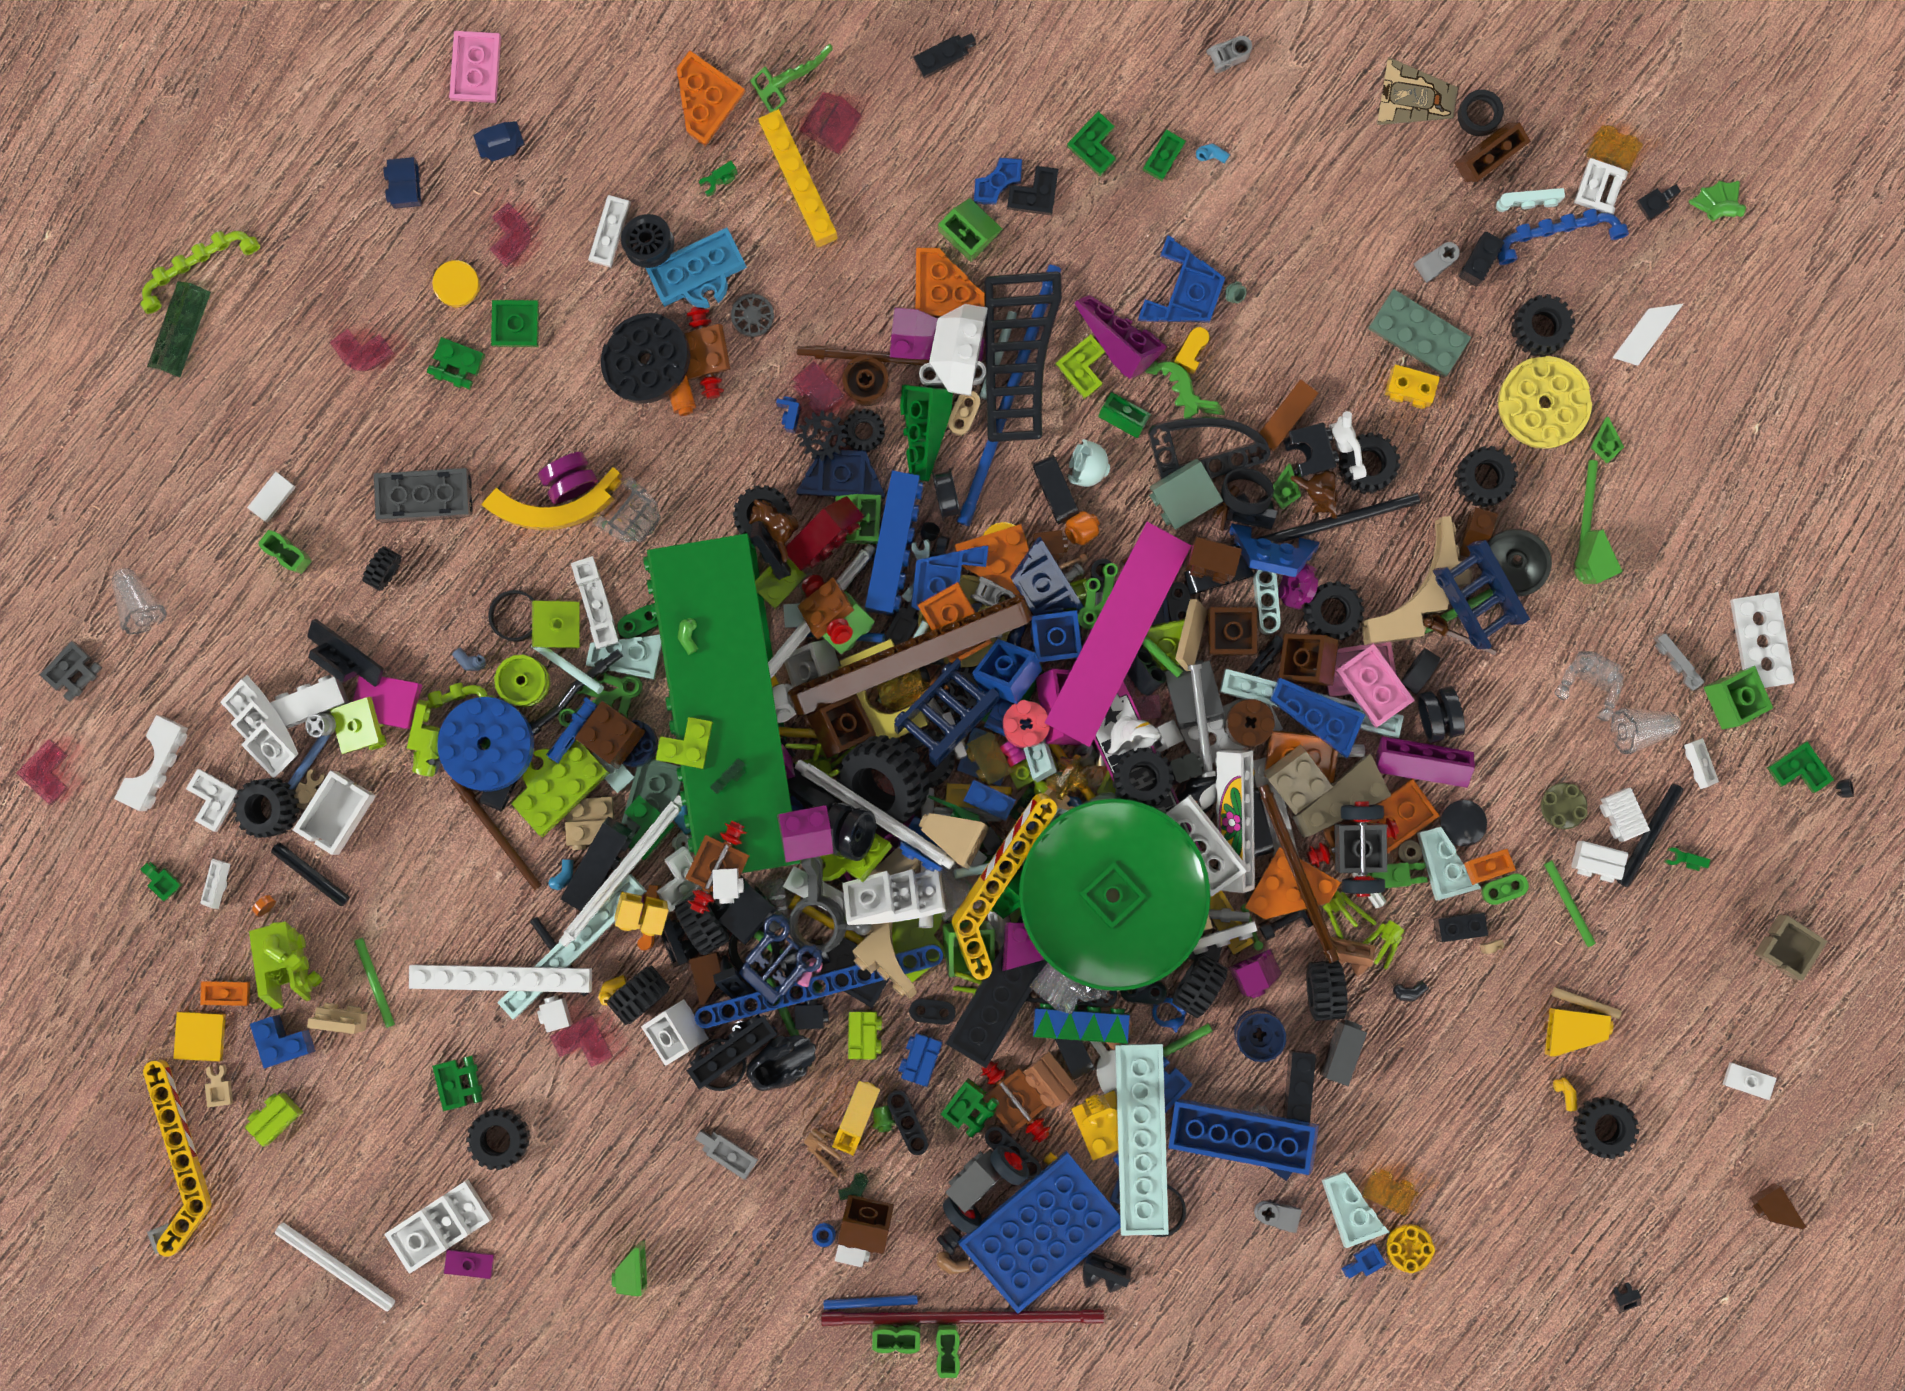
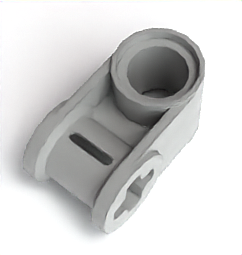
M1238 36L1210 47L1206 53L1208 56H1211L1214 63V72H1223L1232 66L1248 60L1252 49V42L1246 36ZM1242 45L1246 47L1247 51L1239 53L1235 47Z
M1452 242L1444 243L1433 252L1420 258L1413 265L1425 282L1428 283L1458 259L1460 254L1459 248ZM1450 251L1452 255L1445 258L1443 254Z
M980 577V583L975 594H972L970 598L991 607L998 604L1002 596H1009L1010 598L1015 596L1010 590L999 586L991 580Z
M1261 1201L1256 1204L1254 1214L1259 1221L1281 1230L1297 1233L1302 1209L1269 1201ZM1263 1210H1270V1215H1266V1217L1262 1215Z

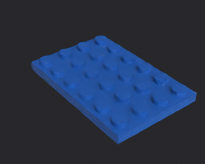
M1065 1151L1041 1171L1036 1178L1029 1181L981 1221L980 1226L976 1230L962 1237L958 1244L1018 1314L1121 1228L1120 1214L1071 1155Z

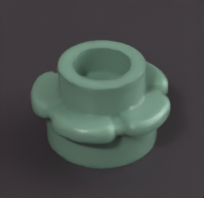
M1236 281L1227 286L1225 290L1226 300L1236 304L1244 300L1246 288L1242 286L1241 282Z

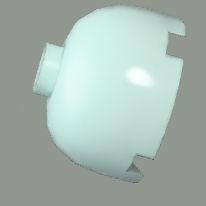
M1083 439V445L1078 444L1071 456L1069 468H1073L1072 475L1068 474V479L1072 484L1090 487L1096 485L1103 477L1108 475L1110 464H1108V457L1102 446Z

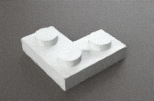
M197 769L186 789L206 801L194 821L217 832L231 809L234 798L238 796V790L205 771Z
M684 846L664 859L675 878L656 891L661 900L667 901L668 911L670 912L675 909V905L694 894L693 890H702L701 886L685 879L692 865L693 858Z

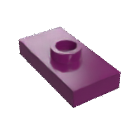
M447 1249L444 1274L491 1279L495 1254Z

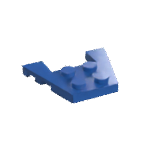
M1167 235L1160 257L1182 264L1180 274L1168 307L1145 299L1138 321L1210 323L1225 277L1203 260L1201 261L1195 257L1191 251L1178 244L1174 238Z
M1231 523L1229 531L1230 535L1235 536V544L1241 546V554L1249 568L1296 577L1304 568L1306 561L1312 558L1313 553H1316L1319 547L1318 541L1299 538L1297 548L1288 543H1282L1281 545L1271 543L1270 540L1264 538L1252 539V527Z
M984 545L916 560L911 607L920 611L917 604L956 582L960 584L962 565L986 567L988 546Z

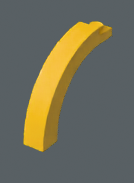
M613 467L586 495L569 504L557 507L525 505L506 496L497 487L481 505L495 516L519 527L533 530L564 529L583 523L607 508L615 500L608 493L611 490L615 491L622 483L620 479L623 476Z

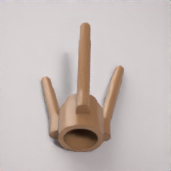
M813 1128L805 1139L804 1144L808 1146L807 1150L813 1153L838 1178L839 1174L818 1152L825 1150L830 1155L841 1160L842 1156L826 1145L828 1139L825 1137L835 1140L836 1135L827 1132L823 1128L820 1131ZM858 1144L857 1149L864 1150V1146Z

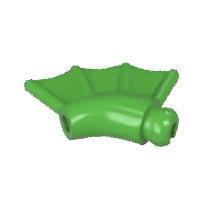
M1718 181L1712 187H1702L1700 194L1689 200L1691 205L1707 213V217L1713 222L1722 216L1743 217L1746 206L1738 202L1740 181L1732 183Z

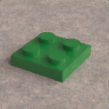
M492 300L491 346L538 348L539 301Z

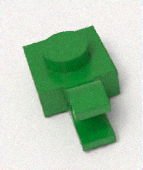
M729 161L714 170L712 175L700 179L699 185L710 184L711 187L705 191L707 197L712 196L716 191L717 185L729 184L736 178L735 176L738 175L737 169L733 162Z
M1674 847L1667 849V851L1675 854L1674 860H1664V863L1668 865H1677L1682 862L1686 864L1685 868L1694 871H1700V868H1709L1711 859L1685 853Z
M152 862L146 863L140 869L152 880L147 886L163 902L167 901L183 885L167 869L159 872Z

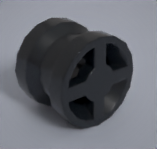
M949 1225L946 1228V1232L943 1235H939L936 1239L948 1253L953 1255L959 1246L958 1241L961 1240L962 1236L954 1227Z

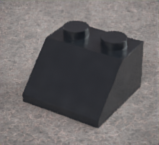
M741 875L740 878H743L744 893H739L740 897L734 898V903L720 904L719 899H716L711 909L718 921L746 945L764 925L766 919L772 916L777 909L756 885Z

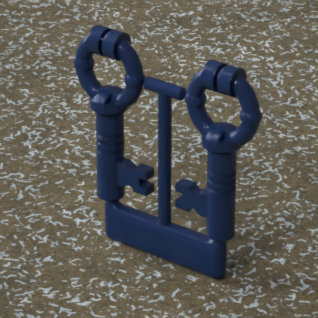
M783 914L772 915L766 919L764 923V937L745 958L746 963L739 970V974L771 1004H774L781 995H785L804 972H814L822 964V951L815 944L813 946L805 945L799 949L800 946L788 937L790 921ZM772 921H776L784 928L781 935L776 936L770 930L769 926L772 924ZM787 938L786 940L790 943L763 976L759 975L750 964L752 965L756 961L760 963L763 969L766 968L765 963L769 964L770 961L764 958L762 952L771 942H780ZM792 947L796 950L799 949L796 956L797 967L786 977L778 970L772 976L781 985L778 991H776L766 981V978ZM806 951L813 954L817 959L813 966H808L805 961H802V955Z

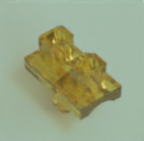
M1075 754L1072 759L1061 756L1057 763V770L1063 772V774L1060 776L1054 773L1047 777L1046 785L1048 788L1056 791L1057 799L1063 800L1069 790L1076 792L1077 789H1086L1088 781L1085 776L1087 773L1082 770V766L1079 763L1082 759L1081 756Z

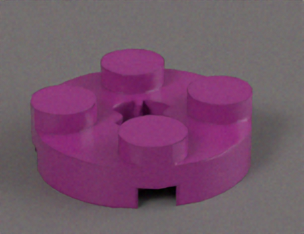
M1305 564L1296 577L1283 575L1278 587V597L1282 599L1286 606L1301 609L1303 608L1301 605L1305 602L1310 603L1314 598L1318 588V578H1315L1313 571L1316 572V569L1312 565Z

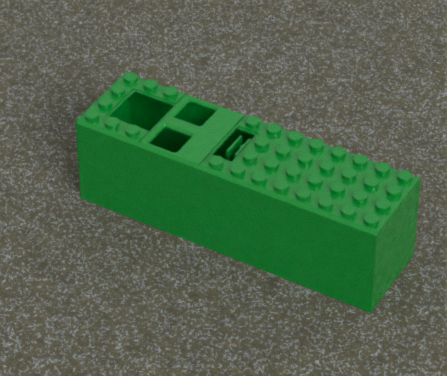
M740 534L646 550L647 556L643 557L644 567L651 576V580H647L649 594L654 595L655 603H651V612L653 618L657 617L659 621L658 627L668 689H670L669 697H665L667 710L672 711L673 720L669 721L671 734H674L677 740L684 741L688 717L713 722L704 769L684 765L677 767L678 781L683 782L684 791H680L682 805L687 806L688 814L684 815L686 829H691L692 838H688L689 851L694 852L696 856L705 835L724 843L726 840L722 839L720 832H726L728 828L725 823L730 824L732 820L745 826L743 831L747 833L741 834L739 837L742 844H732L733 848L750 855L742 874L801 864V860L785 862L777 819L778 814L792 812L780 739L782 736L779 733V727H784V722L778 723L768 664L773 658L767 615L764 599L757 593L755 581L760 577L756 547L751 543L748 534ZM688 618H693L697 623V627L692 631L691 638L699 649L691 655H688L678 640L679 625L682 620H687Z

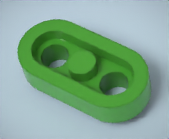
M1510 874L1486 883L1481 891L1482 898L1488 904L1498 905L1523 896L1528 891L1529 884L1523 875ZM1513 881L1518 882L1516 890L1511 887ZM1493 888L1497 892L1495 897H1491L1489 894Z

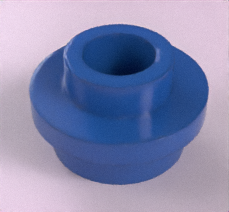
M828 1223L818 1224L812 1233L813 1241L820 1247L830 1246L836 1237L835 1229ZM823 1230L829 1234L826 1239L820 1237V1232Z

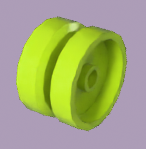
M513 655L505 659L498 666L494 677L495 688L499 696L507 703L519 707H533L542 702L548 695L551 686L550 674L547 668L537 659L526 655ZM521 677L525 678V683L523 685L519 684V681H522Z

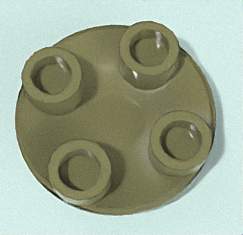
M1555 784L1546 790L1541 799L1542 815L1555 828H1574L1587 816V800L1582 791L1574 784Z

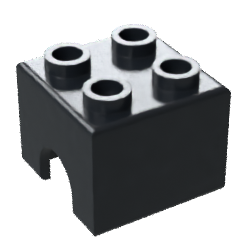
M1325 423L1290 431L1283 440L1286 451L1300 450L1306 457V462L1298 464L1297 470L1293 471L1295 476L1310 480L1315 474L1328 470L1333 471L1337 466L1336 463H1339L1338 453L1336 449L1332 450L1330 441H1333L1331 429L1329 427L1326 428Z

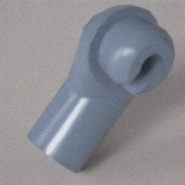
M461 647L452 653V656L466 671H479L485 667L486 660L482 655L467 656Z

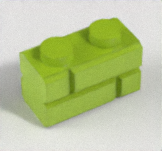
M849 1011L848 1059H877V1054H882V1040H877V1030H882V1016H877V1011Z
M285 1092L278 1095L276 1093L272 1094L264 1102L267 1105L261 1111L257 1109L247 1118L250 1122L245 1126V1129L263 1147L273 1142L303 1113Z

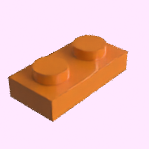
M1508 849L1464 863L1472 885L1516 870Z
M201 981L200 1005H249L250 982Z

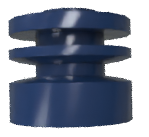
M1252 1008L1240 1015L1235 1023V1040L1240 1051L1247 1058L1255 1062H1268L1282 1053L1286 1044V1032L1283 1024L1273 1012L1265 1008ZM1257 1028H1261L1265 1032L1261 1034V1038H1257L1253 1034L1257 1032Z

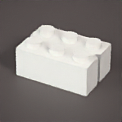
M329 771L293 831L309 841H316L315 845L331 855H339L376 795L360 785L354 784L355 782L341 773Z

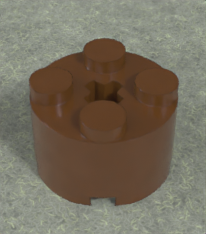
M859 356L852 359L843 372L842 382L845 393L856 405L872 406L887 396L889 390L888 372L884 364L871 356ZM864 377L870 380L868 385L862 383Z
M1246 699L1230 708L1225 719V730L1228 737L1235 744L1244 747H1253L1265 742L1271 736L1275 727L1274 716L1270 708L1265 703L1256 699ZM1246 717L1247 719L1254 720V723L1252 724L1254 728L1245 727L1244 724H1246L1247 722L1245 719Z

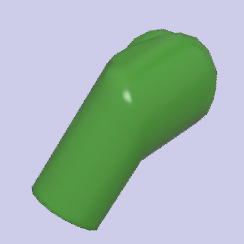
M693 618L682 620L678 631V640L688 655L699 649L691 638L692 631L697 627V623Z

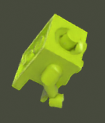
M286 921L275 922L269 926L249 931L258 997L274 1010L283 1008L281 985L290 983L291 989L306 1001L311 1000L310 992L312 987L318 986L323 979L316 971L308 975L309 963L303 951V948L306 947L304 936L300 935Z

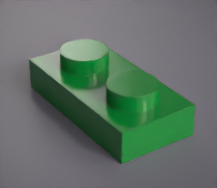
M1166 129L1143 167V171L1162 182L1185 145L1186 140Z

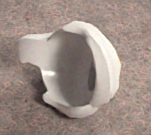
M1128 716L1122 717L1113 726L1111 747L1108 753L1118 755L1124 748L1134 749V751L1137 748H1149L1159 740L1161 735L1158 729L1145 720H1133Z

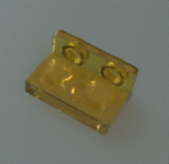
M1601 125L1596 131L1585 156L1624 169L1629 173L1638 152L1644 144L1639 142V139L1635 136L1619 133L1613 126Z
M919 668L877 685L882 705L893 712L914 704L930 687L928 683L922 680Z
M992 731L966 744L968 747L965 750L971 763L976 762L979 768L976 770V773L982 783L986 782L987 785H990L1013 773Z
M1383 1169L1380 1172L1372 1170L1362 1196L1406 1216L1414 1197H1418L1419 1194L1414 1189L1415 1185L1404 1179L1400 1183L1392 1179L1393 1174Z

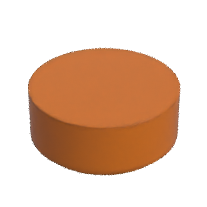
M265 895L253 905L252 911L257 917H261L274 907L276 901L271 895Z

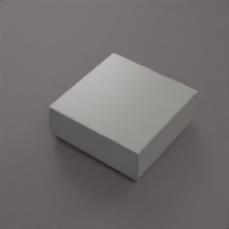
M170 1223L147 1232L155 1254L158 1253L157 1242ZM176 1236L173 1239L167 1241V1249L172 1247L171 1245L173 1241L177 1238Z

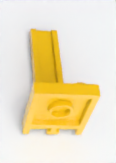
M1114 1090L1101 1096L1098 1094L1092 1095L1085 1099L1086 1102L1071 1107L1092 1160L1118 1150L1117 1096Z

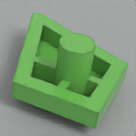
M1609 417L1604 419L1590 447L1606 464L1624 448Z
M1290 463L1273 484V498L1282 510L1301 497L1298 484L1290 479L1291 476H1295Z

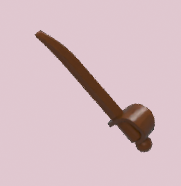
M1431 614L1429 618L1423 620L1425 627L1437 631L1442 636L1449 635L1472 645L1469 637L1450 630L1447 621L1443 617ZM1492 648L1482 649L1493 655L1497 654V651Z

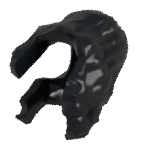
M781 1035L772 1039L750 1061L747 1067L746 1075L752 1087L759 1091H768L795 1084L807 1074L808 1066H811L815 1060V1044L803 1035H794L792 1037Z

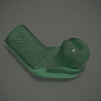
M856 1173L850 1187L838 1189L840 1201L847 1200L848 1194L858 1197L863 1194L868 1185V1178L864 1173Z

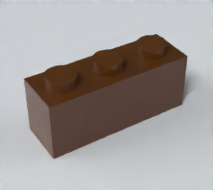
M1520 122L1506 123L1454 162L1465 182H1478L1531 141Z

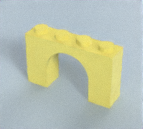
M889 639L841 660V666L838 669L895 646L893 640ZM866 690L857 693L876 736L886 735L891 739L892 737L898 738L909 733L904 728L897 734L894 728V720L900 712H906L911 706L894 713H884L875 709L870 704ZM921 711L912 720L919 728L928 725L926 716Z

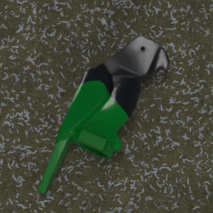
M928 796V798L952 808L950 817L979 821L986 824L990 829L983 841V845L988 851L986 855H995L1003 842L983 816L934 796Z

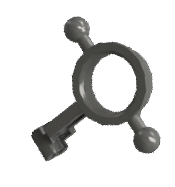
M821 857L802 859L801 865L808 874V897L796 904L788 919L790 921L789 933L792 940L800 948L805 945H814L802 937L798 927L799 915L809 905L822 906L829 911L834 921V933L829 942L816 945L822 953L829 952L837 947L844 938L846 930H854L859 935H867L871 930L872 924L848 925L845 913L840 905L830 897L823 896V860ZM772 921V924L769 926L773 932L783 928L776 921Z

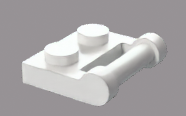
M1590 158L1574 203L1590 209H1596L1600 213L1614 215L1616 209L1614 205L1623 180H1626L1628 172ZM1611 175L1614 179L1606 203L1600 202L1608 176Z

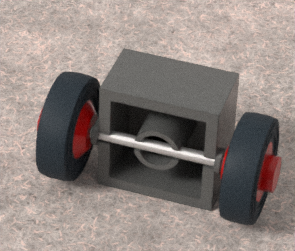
M1355 801V805L1341 806L1342 819L1360 822L1357 824H1335V871L1339 873H1358V875H1361L1342 880V891L1345 893L1356 894L1357 897H1370L1371 894L1385 892L1384 879L1367 876L1368 873L1387 872V825L1383 823H1366L1384 817V808L1381 805H1369V801Z
M1004 1145L998 1146L994 1151L989 1149L984 1154L980 1151L948 1182L951 1187L945 1193L949 1197L943 1203V1210L948 1219L961 1231L972 1233L980 1226L982 1221L981 1215L974 1205L1002 1177L1014 1185L1023 1183L1029 1176V1169L1026 1163L1014 1150Z

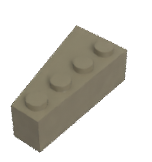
M1369 754L1361 757L1350 769L1346 770L1331 784L1333 788L1294 815L1293 819L1302 837L1305 838L1344 820L1341 818V806L1355 805V801H1369V805H1374L1390 797L1391 794L1372 755Z

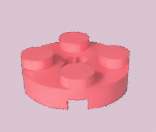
M1027 700L1013 704L1006 711L1003 718V729L1007 740L1019 748L1039 745L1049 732V725L1044 723L1048 717L1044 708L1035 702ZM1022 719H1029L1031 721L1030 724L1032 725V728H1026L1025 730H1023L1020 727L1022 726V724H1020V721Z

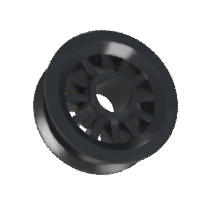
M643 214L633 218L625 225L621 234V244L627 257L633 264L642 268H652L661 265L671 256L674 249V237L668 224L661 217L653 214Z
M949 468L948 472L934 474L932 471L942 521H944L945 517L958 515L961 518L951 469Z

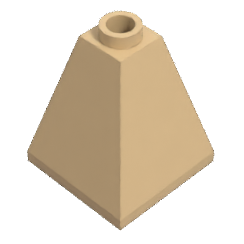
M929 813V815L924 814L919 824V827L922 828L921 830L959 865L968 870L990 829L986 824L979 821Z

